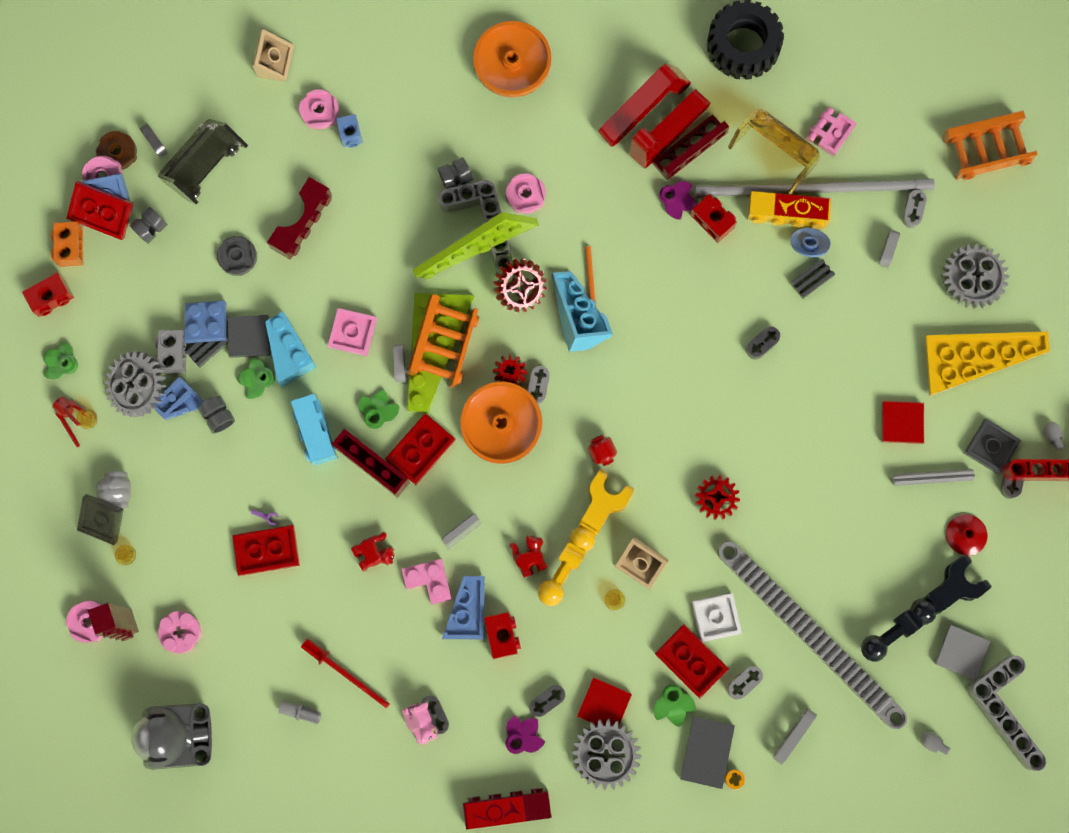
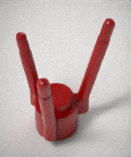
M62 396L53 403L52 408L56 411L55 415L60 419L75 446L80 447L65 418L69 417L76 426L80 425L72 415L74 412L73 408L92 419H95L96 416L77 405L72 399L68 401Z

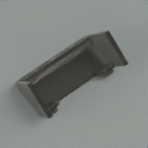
M208 119L201 124L161 169L158 178L185 200L196 205L199 202L196 199L201 194V186L199 184L224 156L233 157L239 151V146L247 148L248 144L226 123Z

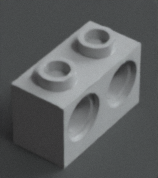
M158 330V337L155 338L158 355L155 356L154 361L160 363L157 368L163 369L161 374H186L187 354L185 352L187 351V343L184 341L185 332L183 330ZM175 339L172 346H167L168 340ZM174 358L173 364L166 366L167 360Z

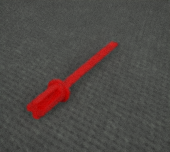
M308 638L301 645V648L319 662V665L324 661L383 707L388 708L389 702L328 657L330 651L326 652Z

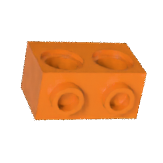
M77 221L53 223V230H51V239L53 241V249H51L52 260L59 267L82 266L83 227ZM66 232H70L68 237L63 238ZM66 251H70L67 257H63Z

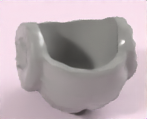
M125 471L106 472L104 478L96 485V497L101 504L105 505L107 510L118 511L128 508V502L131 498V483Z

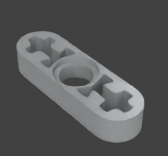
M809 708L804 711L773 755L774 760L781 765L786 761L815 720L816 713Z

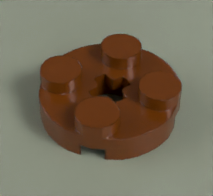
M120 131L106 133L101 137L100 143L96 147L97 156L111 157L121 164L122 170L128 168L137 160L135 142L129 135L120 133ZM115 147L121 149L118 155L112 154Z

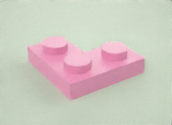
M442 559L402 569L406 589L427 585L431 605L452 600Z

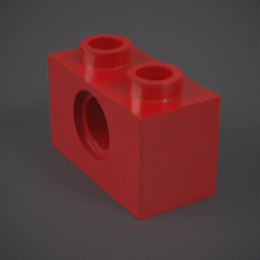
M710 194L692 209L690 215L717 243L727 236L737 223L733 213L726 211L722 207L720 200L716 197L713 198ZM716 214L720 219L714 221L710 218V215Z
M58 272L22 292L30 309L38 317L49 315L53 309L67 305L74 298L66 281ZM52 293V297L46 300V296Z
M509 612L484 617L493 660L517 655V650L521 649L519 636L514 637L513 629L517 628L514 616L510 617ZM507 630L509 638L506 641L498 640L497 635L499 631Z

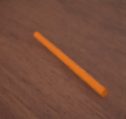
M586 246L589 299H593L596 303L591 246Z

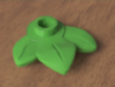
M61 342L58 350L49 349L43 354V361L48 365L44 377L48 379H59L63 374H72L78 368V362L73 356V348L66 342Z
M259 359L249 360V369L241 371L237 376V381L247 387L246 398L248 399L260 397L265 388L272 386L275 382L274 372L266 368Z
M384 390L376 393L372 399L362 396L359 401V409L365 415V424L371 429L380 428L384 422L392 421L397 416L400 408L398 404H389L388 395ZM377 416L378 421L372 422L371 418Z
M668 685L662 691V698L657 700L654 705V716L656 720H661L667 716L671 723L680 727L685 720L686 712L696 710L695 702L690 695L684 694L677 685ZM670 691L676 693L675 699L668 697Z

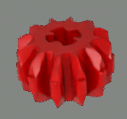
M509 354V360L501 356L502 363L499 361L495 362V366L498 368L493 369V373L497 374L494 380L510 382L519 386L518 381H525L522 375H527V370L523 369L526 366L525 362L519 363V356L513 360L512 354ZM508 368H510L511 371L513 370V375L507 373L506 370Z

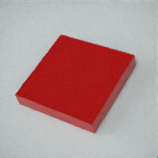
M883 401L882 443L923 444L924 403Z
M593 677L577 717L590 723L593 722L597 726L600 719L603 725H606L607 720L610 719L611 725L614 726L615 722L618 721L619 727L632 694Z

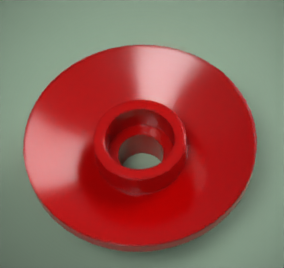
M970 514L959 515L953 518L946 528L947 543L958 554L974 555L980 552L987 543L988 532L986 526L976 516ZM967 530L971 531V538L966 536L965 532Z

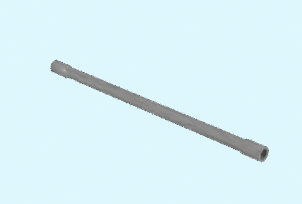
M933 178L897 181L732 186L699 185L695 186V198L706 197L708 194L712 197L750 195L751 191L778 194L898 190L931 191L934 190L935 182Z

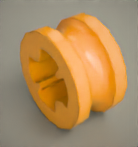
M731 770L726 774L725 783L729 788L739 789L744 785L745 777L741 771ZM733 773H736V776L739 775L741 778L737 786L729 782Z

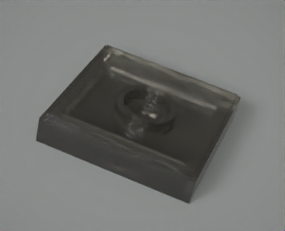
M86 494L82 498L77 531L115 545L118 542L124 509Z

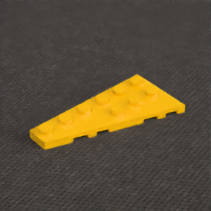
M1048 331L926 335L924 338L929 396L1050 352Z

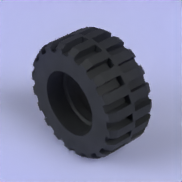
M740 0L733 1L732 6L730 4L725 5L722 11L719 10L715 14V18L712 19L707 38V52L710 53L709 58L711 62L716 61L715 67L718 70L723 69L724 74L728 77L732 74L735 76L734 79L739 80L740 77H745V80L752 79L753 75L758 78L763 75V71L768 72L772 65H775L784 40L782 22H778V15L771 13L769 6L763 7L761 6L762 3L758 1L751 3V0H744L743 3H740ZM748 28L755 31L761 37L763 46L752 52L739 51L729 43L727 35L735 29Z

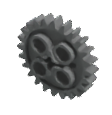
M967 244L965 249L959 247L957 253L953 252L951 258L948 257L945 261L948 265H944L942 268L946 272L941 277L947 280L942 284L945 286L949 285L945 292L953 293L951 299L959 298L957 301L958 305L964 301L965 308L970 303L973 309H976L978 304L981 308H984L986 303L991 306L994 300L998 301L1000 299L999 295L1005 293L1003 288L1008 286L1005 280L1009 278V275L1004 274V272L1008 270V267H1002L1005 260H998L999 253L992 255L993 248L987 252L986 245L979 249L978 245L975 244L971 249L970 245ZM961 263H966L969 266V270L964 269ZM981 264L988 265L989 271L984 270ZM961 282H966L969 285V289L963 288ZM982 283H986L989 286V290H985L982 287Z
M134 351L126 352V355H119L120 360H113L116 366H109L112 372L106 373L109 381L104 383L109 385V388L105 392H110L107 400H113L111 407H117L116 412H122L123 416L144 417V414H151L150 409H157L155 403L162 402L159 395H165L161 388H165L166 385L162 384L161 381L166 379V377L160 376L163 372V369L157 368L160 363L154 361V357L148 356V353Z
M600 719L597 727L591 722V730L584 727L585 735L578 734L577 736L581 742L576 741L573 744L578 747V749L572 751V754L578 755L577 758L573 759V763H579L575 770L583 771L580 778L582 779L587 776L589 778L587 784L595 781V788L599 784H603V789L606 790L607 785L610 784L614 790L615 783L617 782L622 787L623 779L630 782L629 773L636 775L633 767L640 766L635 761V759L641 758V755L636 753V751L641 749V746H634L638 738L631 739L630 736L633 731L631 730L626 733V725L619 728L618 721L613 726L610 719H608L606 725H603ZM596 737L601 739L602 747H593L591 739ZM620 739L624 747L619 750L615 749L612 746V741ZM605 749H607L610 754L622 753L626 757L611 755L609 759H605V755H589L588 752L604 753ZM593 759L599 760L601 768L593 769L590 766V761ZM619 761L622 763L623 768L620 771H615L612 769L611 763Z

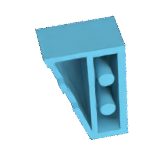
M283 311L265 321L277 382L281 387L286 386L316 368L315 363Z
M311 394L292 400L293 416L300 428V431H298L301 442H305L307 448L304 450L307 461H311L316 466L338 459L336 451L331 445L333 441L321 402L317 396Z

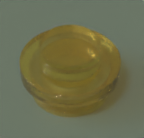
M83 409L77 414V421L82 428L90 429L97 423V414L91 409Z
M121 545L115 551V559L121 565H129L136 558V551L130 545Z
M615 589L608 591L604 598L606 607L614 611L621 609L625 603L624 594Z

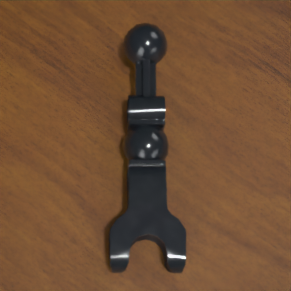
M968 554L961 556L946 567L943 583L922 599L915 600L910 609L893 620L895 623L893 627L881 636L870 635L862 641L861 652L863 656L871 662L883 660L887 654L888 646L902 635L907 638L924 625L932 623L937 614H940L959 599L964 601L978 599L992 585L988 580L977 584L968 582L964 574L965 569L972 563V560Z

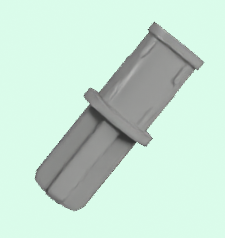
M282 700L278 711L280 714L295 717L298 721L302 719L318 724L321 719V712L306 708L303 704L299 706Z

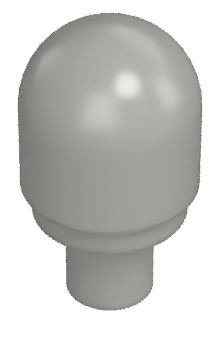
M1055 422L1046 423L1043 427V433L1047 441L1053 443L1056 450L1064 448L1061 441L1063 433L1059 425Z
M933 732L922 734L920 741L925 748L935 753L940 751L945 755L948 754L950 747L943 744V739Z

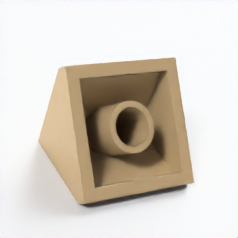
M261 29L252 64L257 77L286 81L294 45Z
M633 537L615 567L650 589L669 560Z

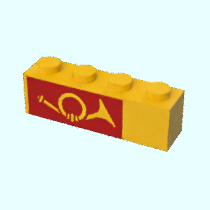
M751 191L747 220L756 224L772 222L773 225L777 226L792 224L793 227H804L805 225L812 226L814 229L827 228L830 222L832 198Z

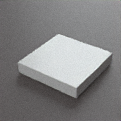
M733 593L691 602L699 637L702 642L742 634Z

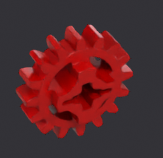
M721 475L718 476L717 480L710 476V482L704 479L702 481L704 487L698 486L697 489L700 493L695 494V497L699 498V501L695 503L696 506L701 505L702 507L699 512H707L706 518L713 515V520L715 521L718 516L722 520L725 519V514L732 516L731 509L737 510L738 508L734 503L740 502V498L735 497V495L739 494V490H733L736 484H728L729 478L727 477L723 481ZM715 485L714 490L705 492L708 487ZM723 486L729 491L730 494H727L723 490ZM716 493H718L719 497L722 498L719 502H716V499L712 498L715 496ZM705 502H708L712 506V510L705 504ZM723 504H730L728 508L720 511Z

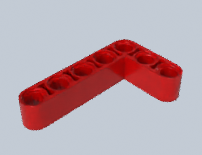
M664 64L601 126L598 133L610 147L615 146L669 92L681 94L690 86L691 81L678 67Z
M695 89L650 133L645 128H642L635 134L631 142L630 156L646 169L707 110L711 102Z
M1015 459L1002 467V474L1004 478L1012 481H1069V459ZM1012 465L1017 468V474L1013 473ZM1032 466L1037 468V475L1032 471ZM1053 466L1056 467L1058 471L1057 475L1052 470Z

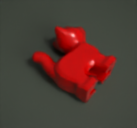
M386 532L369 537L359 545L351 548L357 559L363 554L365 559L358 563L363 572L380 563L387 566L393 563L395 557L394 549L389 547L379 552L376 542L383 541L387 537Z
M534 535L526 536V546L529 551L519 553L516 543L511 542L509 544V547L512 549L513 559L524 578L534 575L533 571L530 570L532 566H536L539 572L548 568L541 552V546L544 543L541 537Z

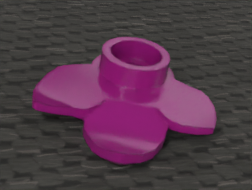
M680 181L674 186H665L660 190L659 199L665 204L666 212L672 218L680 220L683 211H690L697 205L695 199L688 194L692 189V184ZM669 193L672 195V198L668 199L665 195Z
M513 716L507 722L506 731L508 737L506 738L505 745L510 753L519 754L523 751L533 753L541 749L545 744L542 738L536 736L538 719L531 718L521 723L516 716ZM514 739L520 741V746L517 748L512 745Z

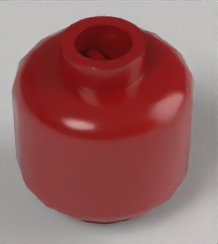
M603 434L589 441L590 445L587 450L594 464L607 466L614 462L613 458L617 455V449L610 437H605Z

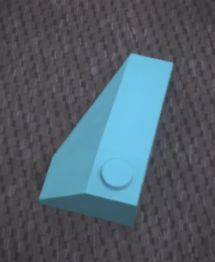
M571 271L552 273L563 336L569 352L589 350L612 337L613 333L607 317L595 307L596 303L594 300L589 299L585 294L584 287Z

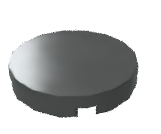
M233 236L226 239L221 247H219L217 260L219 266L226 273L232 276H242L254 268L257 262V251L255 246L246 238Z

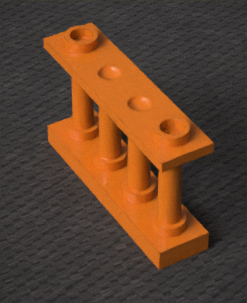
M1024 111L946 130L942 136L944 143L952 142L955 145L962 167L955 176L956 180L962 178L963 180H969L978 174L1019 164L1020 166H1026L1032 163L1038 153L1037 151L1027 153L1019 129L1021 123L1026 118ZM1007 128L1012 131L1019 155L1009 158L1000 133L1002 129ZM990 133L993 136L1000 160L989 162L981 138L983 134ZM971 138L974 140L981 162L980 165L970 167L962 143L964 139Z
M432 294L427 302L406 374L415 376L418 371H426L450 379L449 387L454 388L462 380L463 373L460 371L473 327H476L479 321L478 309L474 308L470 315L441 306V303H439L440 296ZM440 313L467 322L464 334L436 325V322H433L435 314L438 315ZM434 332L462 341L459 353L430 344V341H427L429 333L432 334ZM428 351L456 360L453 372L424 363V360H422L423 353Z

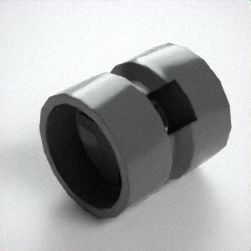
M463 157L454 160L452 165L445 164L437 168L446 189L456 187L459 183L464 185L473 181L470 169Z
M150 206L141 214V219L137 218L130 225L131 229L147 244L156 237V232H161L168 225Z
M220 395L204 401L198 407L202 417L208 419L206 424L213 434L227 429L235 422L230 410H225L226 403Z

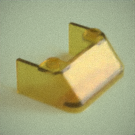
M756 109L737 128L728 148L731 150L751 127L805 166L788 192L792 194L817 166L821 155L816 147L767 111Z

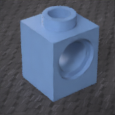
M356 114L336 118L344 147L353 148L363 143ZM349 130L355 131L352 135H346V132Z

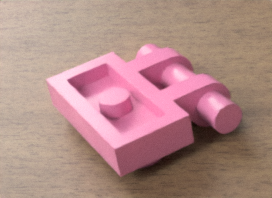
M828 107L825 112L820 114L816 125L811 127L806 139L811 143L815 138L821 139L818 147L835 156L857 123L842 113L837 118H834L832 116L834 110ZM825 124L831 126L827 132L822 130Z

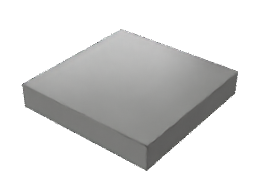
M473 513L442 538L446 547L451 549L481 525L480 519Z
M949 625L935 664L976 681L990 641Z

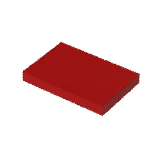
M77 181L75 182L66 219L73 222L77 221L83 226L123 240L134 202Z
M425 413L388 454L385 460L416 486L456 439Z
M294 525L232 535L238 576L300 566Z
M685 624L655 652V655L699 699L729 670V667Z

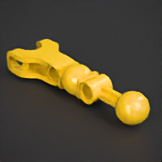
M599 470L589 488L591 504L580 521L579 526L571 532L569 542L558 559L561 561L560 566L553 578L542 582L538 588V598L544 605L555 606L562 601L564 596L562 585L572 568L577 570L586 552L594 547L595 537L608 516L625 509L634 492L633 487L627 485L620 494H608L604 489L607 473Z

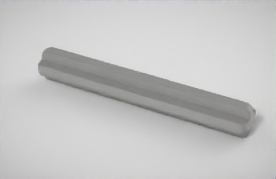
M973 469L903 473L892 475V483L894 486L972 481L975 475Z

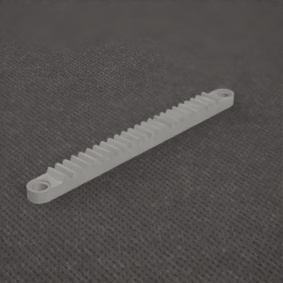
M725 542L719 547L718 556L720 560L888 727L900 729L905 726L907 715L904 710L757 563L733 542ZM725 547L733 548L734 556L732 558H726L723 555ZM893 712H897L901 716L900 723L896 725L890 721V715Z

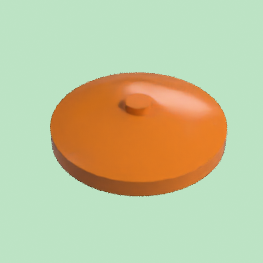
M520 21L501 22L487 29L478 39L473 53L474 69L480 82L489 91L504 97L524 96L538 89L546 80L551 68L550 46L544 35L532 25Z
M493 382L480 387L468 398L461 413L460 425L464 441L475 455L491 463L506 464L524 458L534 449L541 436L543 419L537 401L526 389L510 382Z

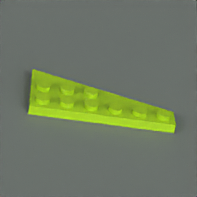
M501 212L413 269V274L417 278L431 279L435 274L475 255L488 252L492 247L539 226L537 218Z
M414 293L411 356L428 299L432 294ZM434 294L440 296L439 303H441V306L468 314L475 298L474 295ZM440 313L438 315L435 314L433 319L436 325L460 333L464 321ZM433 332L432 334L429 333L427 341H430V344L453 351L458 340ZM427 351V353H423L422 360H424V363L446 369L450 358ZM418 371L415 376L410 375L407 411L429 413L443 377L426 371Z

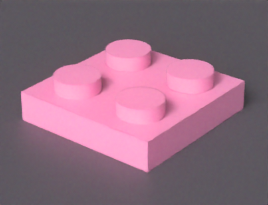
M338 308L328 348L368 357L377 317Z

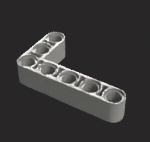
M489 180L447 188L439 193L440 207L446 212L481 205L485 223L501 213L495 185ZM484 189H490L491 193L485 195L482 193V191ZM466 193L472 194V197L469 199H464L462 196ZM450 197L453 199L451 203L446 204L443 202L445 198ZM489 207H494L496 211L493 213H488L486 209ZM508 240L501 243L505 245L503 250H496L495 246L491 248L495 268L499 274L502 273L499 267L501 263L509 261L513 265Z
M1008 656L978 677L976 681H973L968 686V694L1022 766L1027 770L1040 771L1046 766L1044 754L996 693L1023 673L1026 667L1024 659L1020 656ZM1011 660H1014L1017 664L1015 671H1012L1009 667ZM995 672L1000 675V682L998 684L993 681V674ZM978 685H981L984 689L982 696L976 693ZM992 702L997 705V711L994 714L989 709ZM1005 720H1008L1011 725L1008 731H1005L1003 728ZM1020 737L1024 741V746L1021 749L1016 745V741ZM1033 755L1037 758V764L1034 767L1030 764V758Z

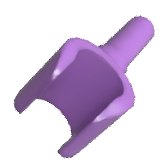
M254 509L251 511V514L267 520L273 526L276 524L271 523L269 518L273 515L279 518L276 513L267 514Z

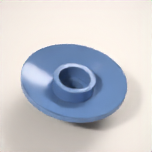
M813 228L796 230L790 238L792 248L797 253L807 257L822 256L829 251L831 245L830 239L825 233Z

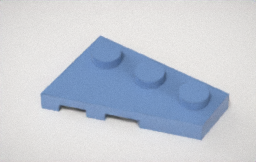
M463 576L442 639L484 640L485 576Z

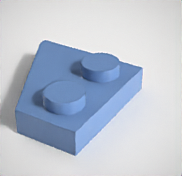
M178 377L164 391L165 395L159 396L162 402L155 403L157 409L154 410L165 420H169L198 410V407L204 400L181 377Z

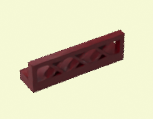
M712 114L656 158L652 164L668 181L728 133L729 125L725 121L720 123ZM713 122L716 127L710 132H705L706 126ZM694 135L702 136L698 142L690 144L691 137ZM677 148H687L680 156H675ZM663 159L672 160V162L664 168L660 165V162Z

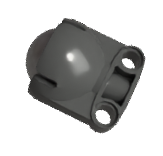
M198 703L151 706L143 710V718L137 722L132 731L131 743L135 753L143 759L145 768L156 770L204 766L209 763L212 752V727L210 710L207 705ZM197 707L203 710V716L200 719L194 716V710ZM199 750L204 753V759L201 762H197L195 759V754Z

